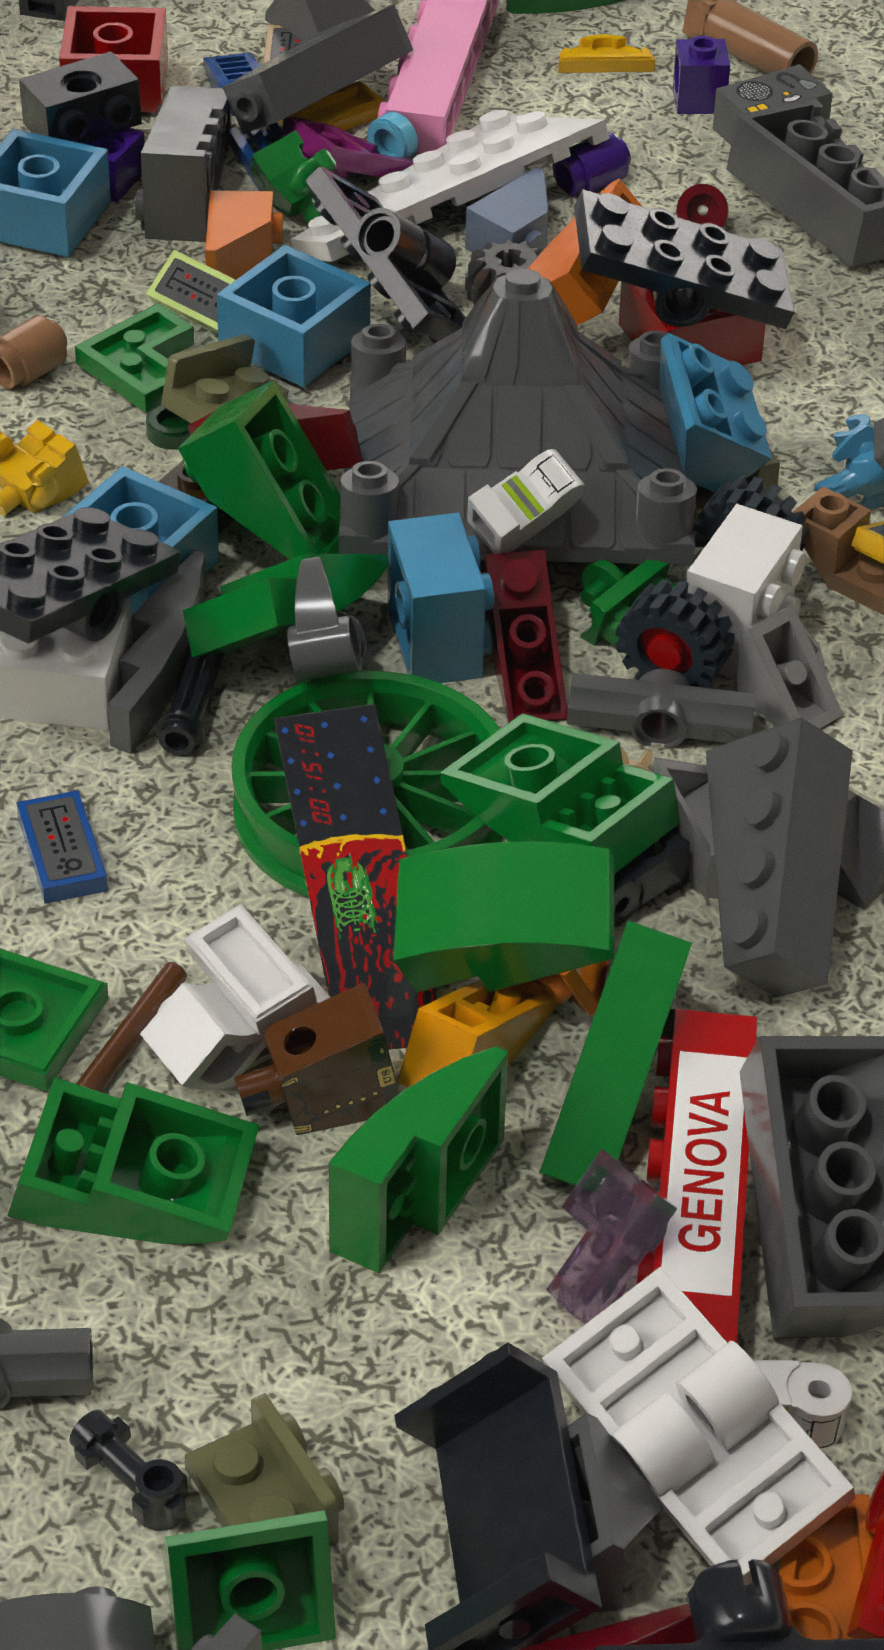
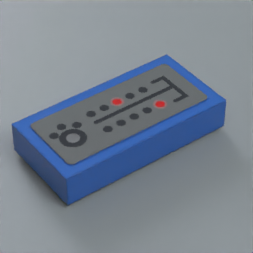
M79 790L16 802L18 820L44 904L108 891L107 875Z

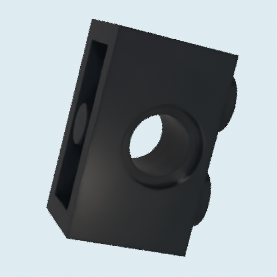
M111 51L19 79L23 124L31 133L82 143L142 124L139 79Z

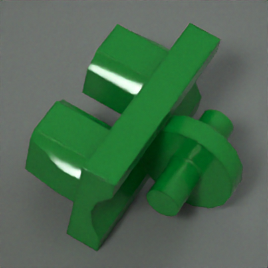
M647 559L631 572L623 563L615 566L607 560H599L589 564L582 572V583L585 590L581 592L580 597L582 602L590 607L592 625L581 633L580 638L592 645H596L604 638L616 647L615 644L620 637L615 636L617 626L621 622L620 620L647 586L653 583L656 587L661 580H668L666 576L670 567L669 563ZM670 581L671 586H672V589H673V588L675 587V585Z

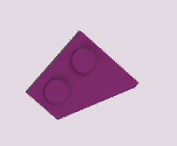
M292 116L284 119L280 135L285 137L296 130L304 142L302 152L304 158L307 159L312 158L322 149L329 151L336 162V169L332 173L341 178H348L350 172L383 177L389 173L403 171L413 165V161L405 157L376 154L378 145L353 136L347 131L329 123Z

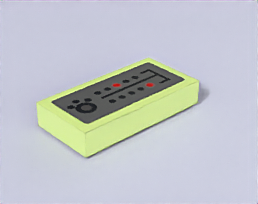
M173 250L146 295L152 301L160 303L164 307L218 333L217 293L233 283L235 279Z

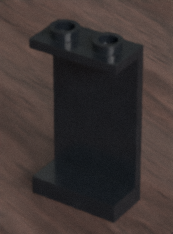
M507 1342L394 1415L396 1428L436 1449L460 1603L425 1624L428 1650H518L544 1642L602 1607L556 1370Z

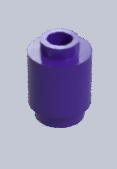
M608 132L610 139L597 145H591L589 142H580L569 147L571 156L553 163L552 166L557 185L573 197L581 193L582 189L596 192L619 178L621 180L626 178L631 155L626 143L621 138Z

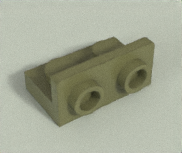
M243 334L172 354L169 357L165 373L161 405L191 424L215 411L218 407L271 382L272 380L268 378L267 373L250 367L255 340ZM277 384L287 402L289 390Z
M266 1393L251 1399V1424L185 1454V1469L222 1527L325 1510L328 1520L329 1547L339 1542L338 1512L344 1510V1499L340 1487L327 1468L316 1469L306 1454V1441L297 1421L290 1413L280 1415Z

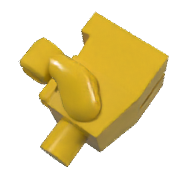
M36 420L26 429L27 435L14 446L12 439L0 431V514L6 516L19 504L31 513H36L66 500L88 484L89 481L76 444L59 433L56 435L53 429L39 420Z

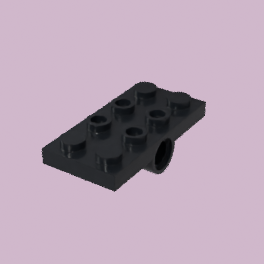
M319 166L305 180L318 198L314 202L315 208L329 223L339 226L344 233V236L340 239L344 248L358 261L366 263L371 270L367 275L369 282L385 298L392 299L399 308L394 313L399 323L416 337L420 333L425 334L434 344L462 328L466 317L443 288L453 276L456 268V254L453 247L443 239L397 213L384 208L375 196Z
M582 189L575 203L574 211L583 271L652 290L656 314L661 321L670 326L687 327L694 325L706 316L710 308H714L782 329L787 328L795 310L783 250L776 247L765 239L754 238L751 240L728 233L715 224L704 223L701 225L678 218L665 209H647L627 203L621 197L611 193L597 194Z
M88 507L79 508L74 513L51 523L40 525L37 529L12 540L3 541L0 543V631L27 644L61 628H65L90 641H100L116 625L122 611L124 598L178 573L181 551L160 542L159 538L152 532L131 529L111 520L109 514L105 511Z

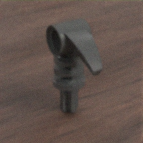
M320 556L301 560L295 595L296 626L288 627L290 658L297 680L302 682L360 671L362 666L361 660L367 649V635L363 625L358 619L348 613L336 612Z

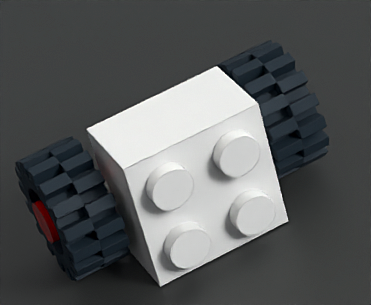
M745 476L736 477L732 484L729 480L726 481L715 491L694 522V531L697 532L695 535V547H704V549L687 571V581H678L673 589L670 580H661L656 587L653 583L650 584L639 594L616 628L615 636L620 637L615 644L617 652L627 653L622 660L627 670L634 666L639 669L635 676L637 680H640L647 672L655 669L677 671L685 676L691 686L707 688L717 673L736 679L742 631L791 605H794L799 614L801 599L795 597L794 593L795 586L799 582L806 564L807 555L806 552H803V549L806 545L804 542L808 537V528H803V524L806 521L803 511L792 512V509L797 504L795 499L790 495L783 501L777 496L782 490L781 487L773 483L769 490L763 489L764 479L754 477L748 485Z

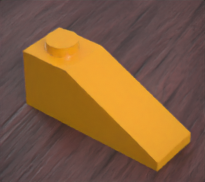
M479 979L418 1009L397 1083L409 1088L447 1065L495 1046L508 1051L509 1066L559 1003L545 990L538 979L489 992Z

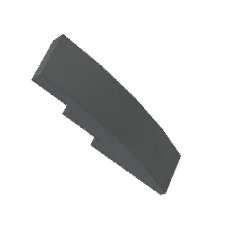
M194 549L179 565L178 573L168 577L131 617L133 646L120 659L121 690L108 703L111 747L132 754L164 713L178 688L191 651L182 610L203 603L206 599L205 553Z

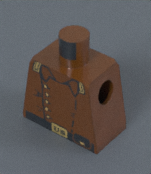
M365 983L269 1025L264 1032V1036L273 1064L234 1077L246 1116L286 1104L296 1135L367 1121L376 1111L399 1094L385 1034Z

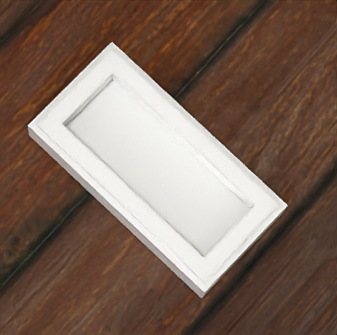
M241 904L184 939L189 954L260 1037L264 1035L269 1025L298 1013L317 1002L314 986Z

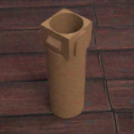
M688 0L682 33L692 38L696 36H709L714 39H725L729 54L766 74L796 65H801L810 74L815 69L818 60L816 44L738 3L737 0Z

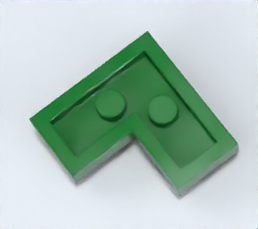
M157 303L75 345L76 364L147 413L161 405L165 373L169 360L167 358L194 345V326L160 303Z

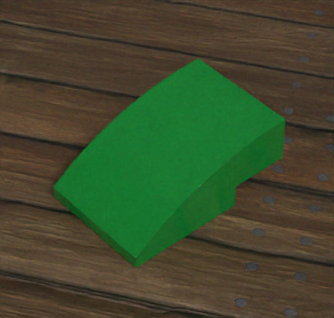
M303 554L220 586L221 596L182 610L192 657L211 656L236 650L286 632L288 627L296 626L295 595L301 560L320 556L335 610L338 612L359 599L377 582L389 566L387 554Z
M523 713L440 772L442 785L468 810L508 841L573 843L608 848L614 856V874L680 823L673 778L623 764L619 741Z
M542 841L497 842L436 850L399 859L393 961L416 993L476 976L480 978L487 990L492 992L614 959V856L608 848Z
M495 1046L464 1057L431 1073L402 1091L376 1111L349 1137L329 1162V1252L380 1273L413 1225L434 1234H440L504 1141L508 1051Z
M54 1077L7 1216L45 1227L159 1244H197L226 1241L231 1230L260 1125L126 1082L121 1098H117Z

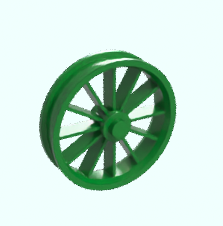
M355 671L301 683L282 692L263 705L243 727L233 750L231 764L234 787L233 816L236 833L242 847L250 859L270 878L287 889L309 898L298 839L295 836L296 829L291 804L268 813H264L259 806V803H290L284 771H261L267 763L283 768L274 718L375 704L380 725L404 728L391 746L384 744L404 843L409 848V850H406L407 857L466 845L503 842V836L486 825L465 806L454 803L460 801L442 785L440 778L441 771L500 730L499 726L483 708L462 693L439 682L410 674L389 671ZM428 735L443 740L441 743L414 753ZM417 821L451 835L435 842Z

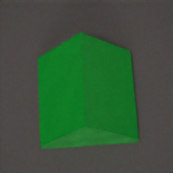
M325 1510L165 1537L162 1545V1554L177 1650H191L205 1635L210 1634L214 1637L234 1614L261 1630L262 1650H276L336 1639L328 1520Z

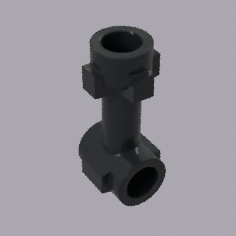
M93 1410L84 1415L72 1429L69 1438L71 1446L74 1447L75 1459L87 1470L99 1463L135 1494L132 1497L133 1517L144 1527L155 1531H167L186 1519L185 1498L189 1495L187 1476L178 1466L164 1459L144 1461L126 1444L131 1438L130 1427L120 1417L117 1416L112 1420L102 1410Z

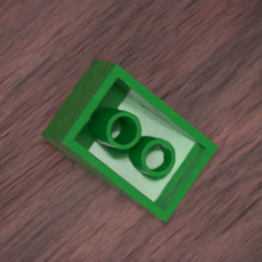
M274 380L218 407L178 448L183 457L184 468L192 481L200 485L207 499L288 559H293L303 554H339L340 493Z

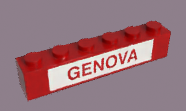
M676 1009L673 1036L661 1035L658 1046L656 1076L669 1077V1086H655L651 1127L662 1128L665 1131L664 1140L650 1139L646 1181L660 1182L659 1194L645 1193L641 1231L642 1236L655 1237L654 1250L640 1248L637 1284L661 1267L727 1343L731 1340L737 1343L749 1144L739 1071L756 1043L757 1017Z

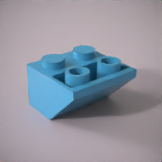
M668 333L661 339L660 393L682 472L695 484L715 492L728 480L732 484L736 477H749L772 459L765 436L767 427L757 409L752 392L754 386L752 377L740 363L730 362L707 351L699 344H692Z

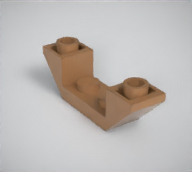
M821 487L793 511V513L803 511L806 518L803 528H808V537L804 542L806 544L804 549L828 588L884 615V564L854 550V547L851 546L857 528L870 524L871 509L846 498L842 494Z

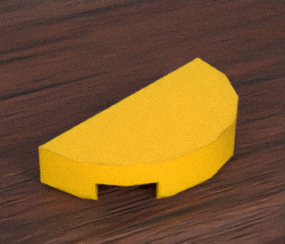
M609 34L590 35L582 37L579 46L571 49L565 47L561 51L558 73L654 72L655 58L645 46L639 50L638 48L626 45L627 38L624 36Z

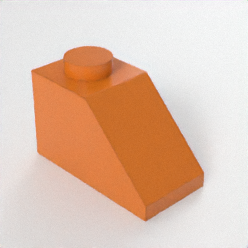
M210 190L205 262L207 266L237 280L270 256L273 252V244H283V212H273V191Z

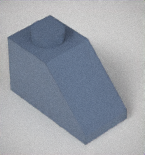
M535 167L466 208V250L472 252L478 249H485L487 242L503 244L507 238L512 243L517 244L529 241L531 248L545 249L547 247L548 205L544 170Z

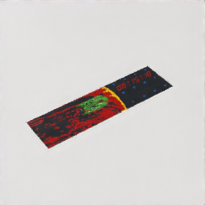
M375 704L274 718L328 995L333 997L365 983L383 1028L388 1050L407 1048L418 1009L437 1000L435 988L416 993L393 961L399 859L406 858L407 853Z

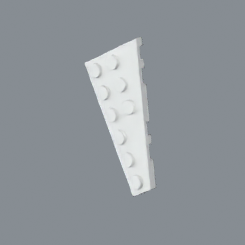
M507 110L492 111L479 118L480 124L470 130L459 131L446 138L447 144L439 149L427 151L414 157L413 165L405 170L389 173L378 180L379 185L368 193L375 196L384 208L397 213L414 224H419L433 217L430 207L448 199L452 200L453 205L459 206L498 189L525 174V165H537L548 161L556 163L570 157L571 154L568 147L577 142H589L591 145H597L610 139L606 122L603 119L546 117L545 113L541 111L527 113L522 116L509 115ZM323 216L311 220L308 223L309 228L291 239L294 249L321 261L333 262L350 254L340 241L344 236L342 230L338 225L334 226L329 223Z

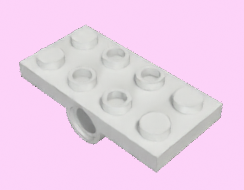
M661 1267L542 1357L544 1364L557 1371L560 1386L583 1414L588 1413L599 1419L663 1505V1510L708 1564L712 1566L737 1559L741 1566L745 1585L752 1582L748 1561L757 1559L772 1566L856 1499L854 1487L779 1403L775 1390L752 1358L734 1341L731 1340L727 1343Z

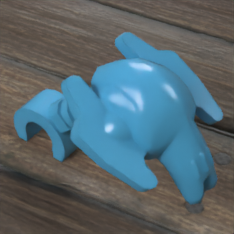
M856 414L849 416L845 420L849 431L835 432L833 435L837 448L834 450L832 458L837 462L848 458L845 469L818 482L814 489L818 491L821 487H825L844 495L846 498L857 494L863 495V499L858 504L874 510L884 506V470L874 460V427L868 415Z

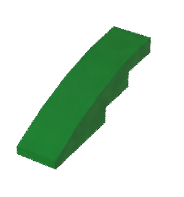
M629 920L627 921L539 1175L606 1197L692 942Z

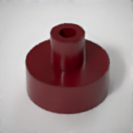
M696 184L687 188L681 194L677 202L676 213L678 218L701 225L711 223L723 228L728 219L729 205L724 194L715 186ZM701 207L708 208L706 215L702 216L699 214Z

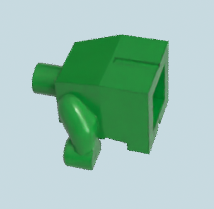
M295 130L252 155L251 175L261 191H273L274 206L289 217L300 213L308 225L311 220L322 215L314 206V202L318 198L305 180L319 166L333 172L336 169V162L329 151L325 149L320 150L310 159L304 158L302 152L304 142Z

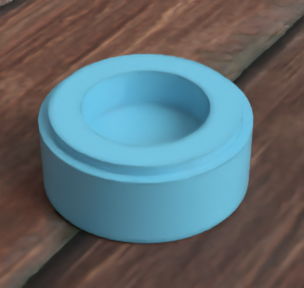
M388 112L369 125L367 138L368 142L378 145L376 154L409 159L416 153L418 149L416 130L403 115L397 112Z

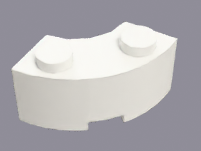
M292 961L314 986L317 1002L309 1007L331 998L304 966ZM214 982L204 985L182 983L173 995L161 1004L157 1014L140 1033L179 1083L192 1089L222 1090L237 1087L234 1079L235 1076L245 1074V1071L271 1059L265 1036L260 1037Z

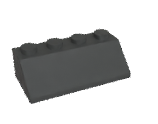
M759 1036L739 1073L773 1338L846 1337L883 1326L884 1036Z

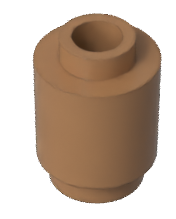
M35 315L0 336V385L2 387L12 389L18 384L25 387L65 362L68 341L64 330L57 322L41 315Z

